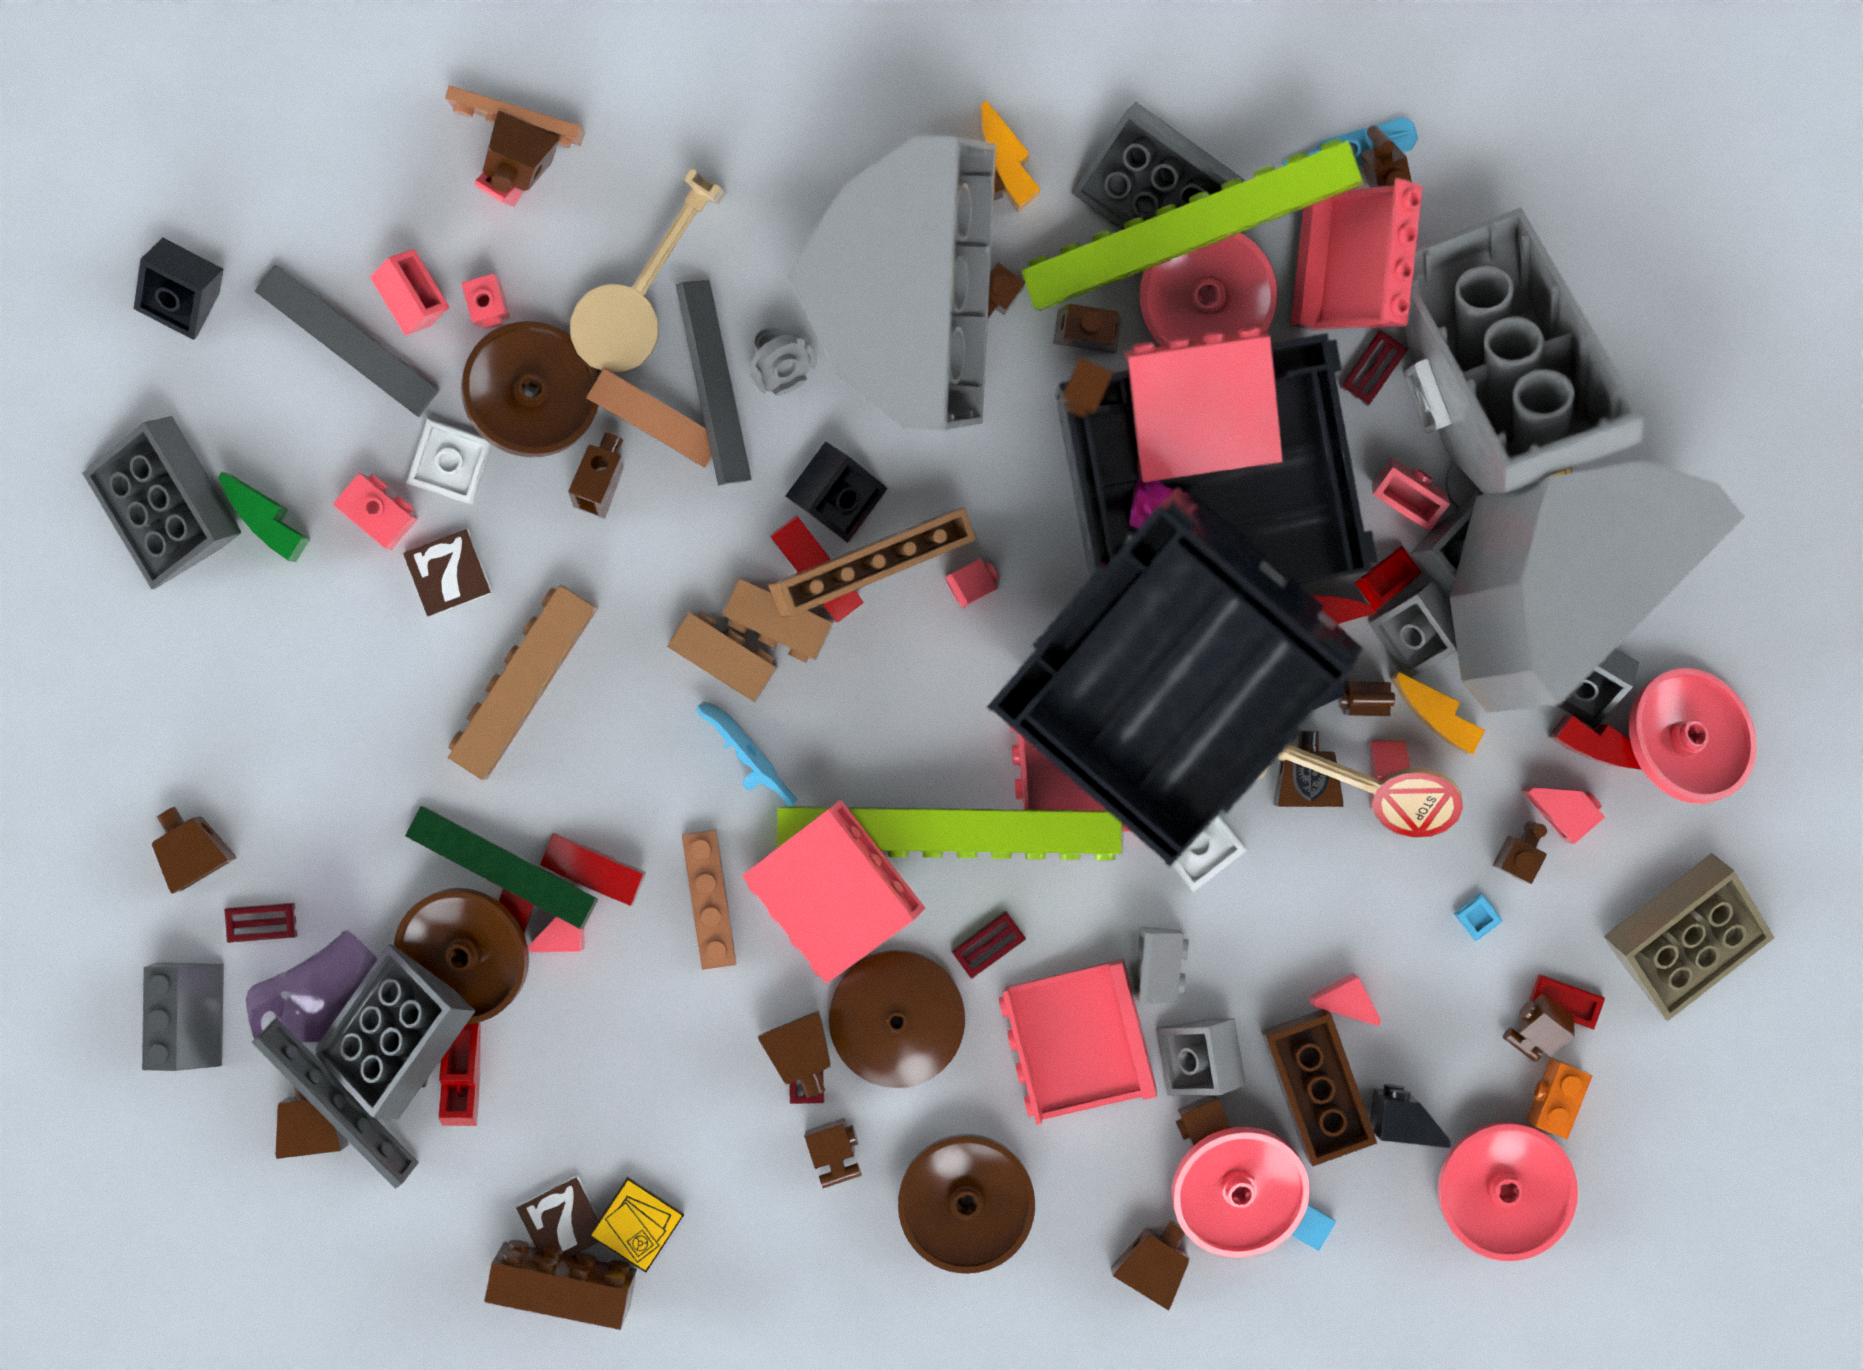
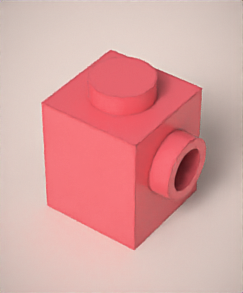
M495 274L461 283L472 323L477 327L483 326L484 330L494 329L503 325L502 320L511 318L501 281Z

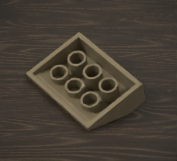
M1712 853L1604 936L1618 960L1666 1021L1673 1018L1775 938L1736 872Z

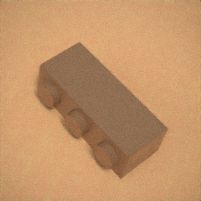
M739 578L722 613V616L729 618L726 625L742 633H745L747 628H750L760 633L757 640L776 648L779 642L791 648L788 655L807 663L809 657L814 660L817 659L834 624L807 610L794 616L780 617L772 594Z
M701 610L697 616L688 612L667 647L748 699L756 702L778 668L772 664L775 657L757 647L755 652L751 651L743 645L746 640L731 629H728L726 634L714 627L717 621Z

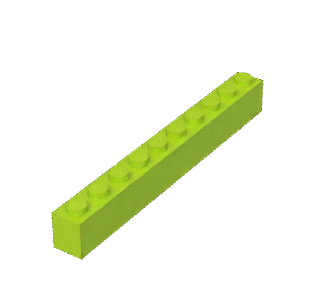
M1340 138L1329 141L1320 146V152L1308 156L1307 152L1296 154L1287 159V165L1277 169L1274 168V165L1261 168L1254 172L1255 178L1242 182L1241 178L1228 181L1221 185L1222 191L1209 195L1208 191L1198 193L1188 198L1189 204L1176 208L1175 204L1165 206L1156 211L1157 216L1146 221H1144L1143 217L1130 220L1123 224L1124 230L1112 234L1111 230H1106L1091 237L1093 242L1081 247L1079 243H1073L1061 248V255L1051 259L1044 255L1028 262L1029 267L1021 270V273L1026 282L1025 284L1034 309L1043 311L1364 185L1349 141L1342 143Z
M779 807L777 815V848L830 807ZM847 807L881 851H889L888 857H909V851H923L922 857L943 858V852H957V858H977V852H991L992 859H1011L1012 853H1025V859L1041 860L1046 859V853H1060V860H1081V854H1094V860L1112 861L1115 860V854L1123 853L1124 825L1107 810Z

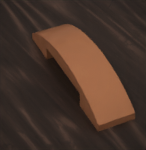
M603 368L586 397L588 400L659 440L703 468L706 467L712 457L706 428Z

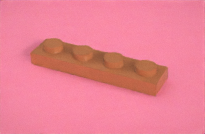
M450 85L446 93L445 99L453 107V111L462 116L472 118L475 113L485 116V121L494 125L497 113L501 111L560 137L558 142L560 146L570 148L571 143L579 146L582 144L585 132L580 125Z
M717 829L683 834L682 840L702 970L736 965Z

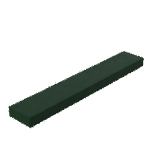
M420 806L405 837L579 929H584L599 899L424 806Z

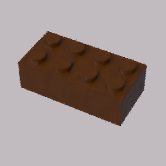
M1321 1009L1261 1031L1304 1154L1312 1167L1378 1144L1333 1017L1329 1011Z
M511 1240L503 1243L491 1263L485 1303L621 1330L630 1308L637 1268H632L627 1262L612 1260L610 1263L598 1261L595 1256L584 1253L570 1257L562 1256L563 1251L556 1247H544L541 1252L537 1251L534 1247H529V1243L521 1240Z

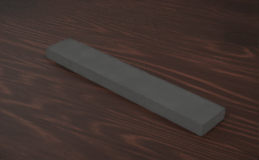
M274 265L254 291L417 417H420L440 391L277 265Z
M710 280L681 282L676 284V290L718 486L750 481L752 479Z
M277 1017L270 1021L251 1043L395 1189L402 1185L419 1162L376 1118H372L335 1076Z

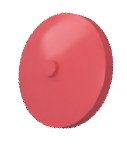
M1242 233L1147 269L1143 273L1140 284L1141 313L1147 329L1160 346L1168 345V340L1180 337L1189 338V342L1203 340L1204 334L1223 332L1224 337L1238 335L1239 329L1248 327H1259V332L1264 331L1267 333L1274 319L1278 302L1277 279L1271 262L1263 250Z
M1679 668L1667 671L1653 678L1636 695L1629 715L1631 746L1641 769L1660 790L1683 802L1707 804L1732 795L1745 784L1755 764L1757 751L1756 734L1747 708L1740 697L1725 682L1702 670Z
M1495 1122L1469 1132L1450 1150L1439 1175L1438 1200L1448 1227L1469 1249L1494 1260L1520 1261L1545 1252L1564 1235L1575 1214L1578 1186L1576 1175L1568 1156L1548 1135L1522 1123Z
M1254 1127L1227 1128L1203 1138L1182 1158L1172 1182V1204L1182 1230L1197 1246L1210 1253L1224 1257L1240 1258L1255 1256L1280 1245L1299 1226L1309 1202V1180L1296 1151L1278 1135Z

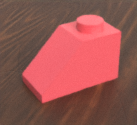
M981 558L945 577V581L961 609L997 590L998 587L995 582L1000 580L991 562L984 564Z
M1526 786L1522 790L1525 796L1567 843L1575 844L1605 818L1599 811L1602 807L1601 803L1589 791L1584 793L1578 790Z

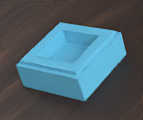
M1482 893L1476 895L1453 913L1474 941L1479 940L1503 921Z
M1308 1204L1302 1221L1291 1235L1319 1251L1336 1221Z

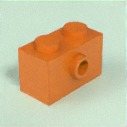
M1551 1057L1542 1080L1538 1082L1534 1090V1101L1526 1120L1539 1129L1568 1140L1593 1075L1583 1069Z

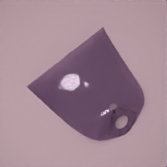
M344 930L339 937L304 962L253 985L248 990L246 996V1007L254 1039L262 1031L261 1020L263 1015L267 1011H272L302 1043L320 1042L377 961L375 955L355 935L348 930ZM284 991L290 992L291 996L287 1000H285V998H283L281 995V993Z

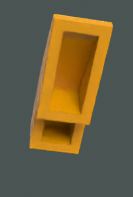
M986 100L981 104L980 111L984 142L997 144L996 169L1005 195L1017 212H1019L1040 194L1039 186L1022 167L1029 160L1030 153Z
M1393 672L1390 679L1411 711L1445 742L1465 754L1473 755L1485 730L1455 715L1461 702L1400 672Z

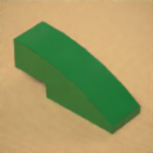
M221 471L218 479L224 492L238 515L251 531L288 561L297 562L310 538L282 522L288 509L235 476Z

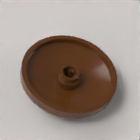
M533 321L515 322L491 331L471 351L462 374V402L471 424L493 446L517 456L545 457L568 449L586 433L594 420L599 406L586 397L599 376L597 369L588 365L577 354L570 334L546 323ZM525 391H531L534 395L528 397L525 395Z
M449 888L430 894L406 913L395 935V947L453 988L475 1010L467 1024L488 1020L503 1011L517 997L527 977L529 952L520 924L502 903L492 896L477 890Z
M885 951L863 959L844 975L831 1001L829 1029L838 1055L855 1074L879 1086L905 1088L932 1079L952 1061L963 1039L965 1010L957 985L947 971L926 956L910 951ZM893 1016H900L903 1019L901 1027L891 1025L890 1020Z
M959 1134L937 1140L924 1148L912 1160L901 1181L898 1195V1213L901 1227L908 1242L926 1261L949 1272L962 1274L979 1273L1003 1264L1021 1248L1030 1233L1034 1221L1035 1194L1025 1166L1010 1149L1000 1142L985 1136ZM970 1195L972 1196V1202L969 1205H964L960 1202V1198Z

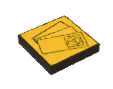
M627 1176L589 1233V1236L646 1273L683 1218L684 1213Z

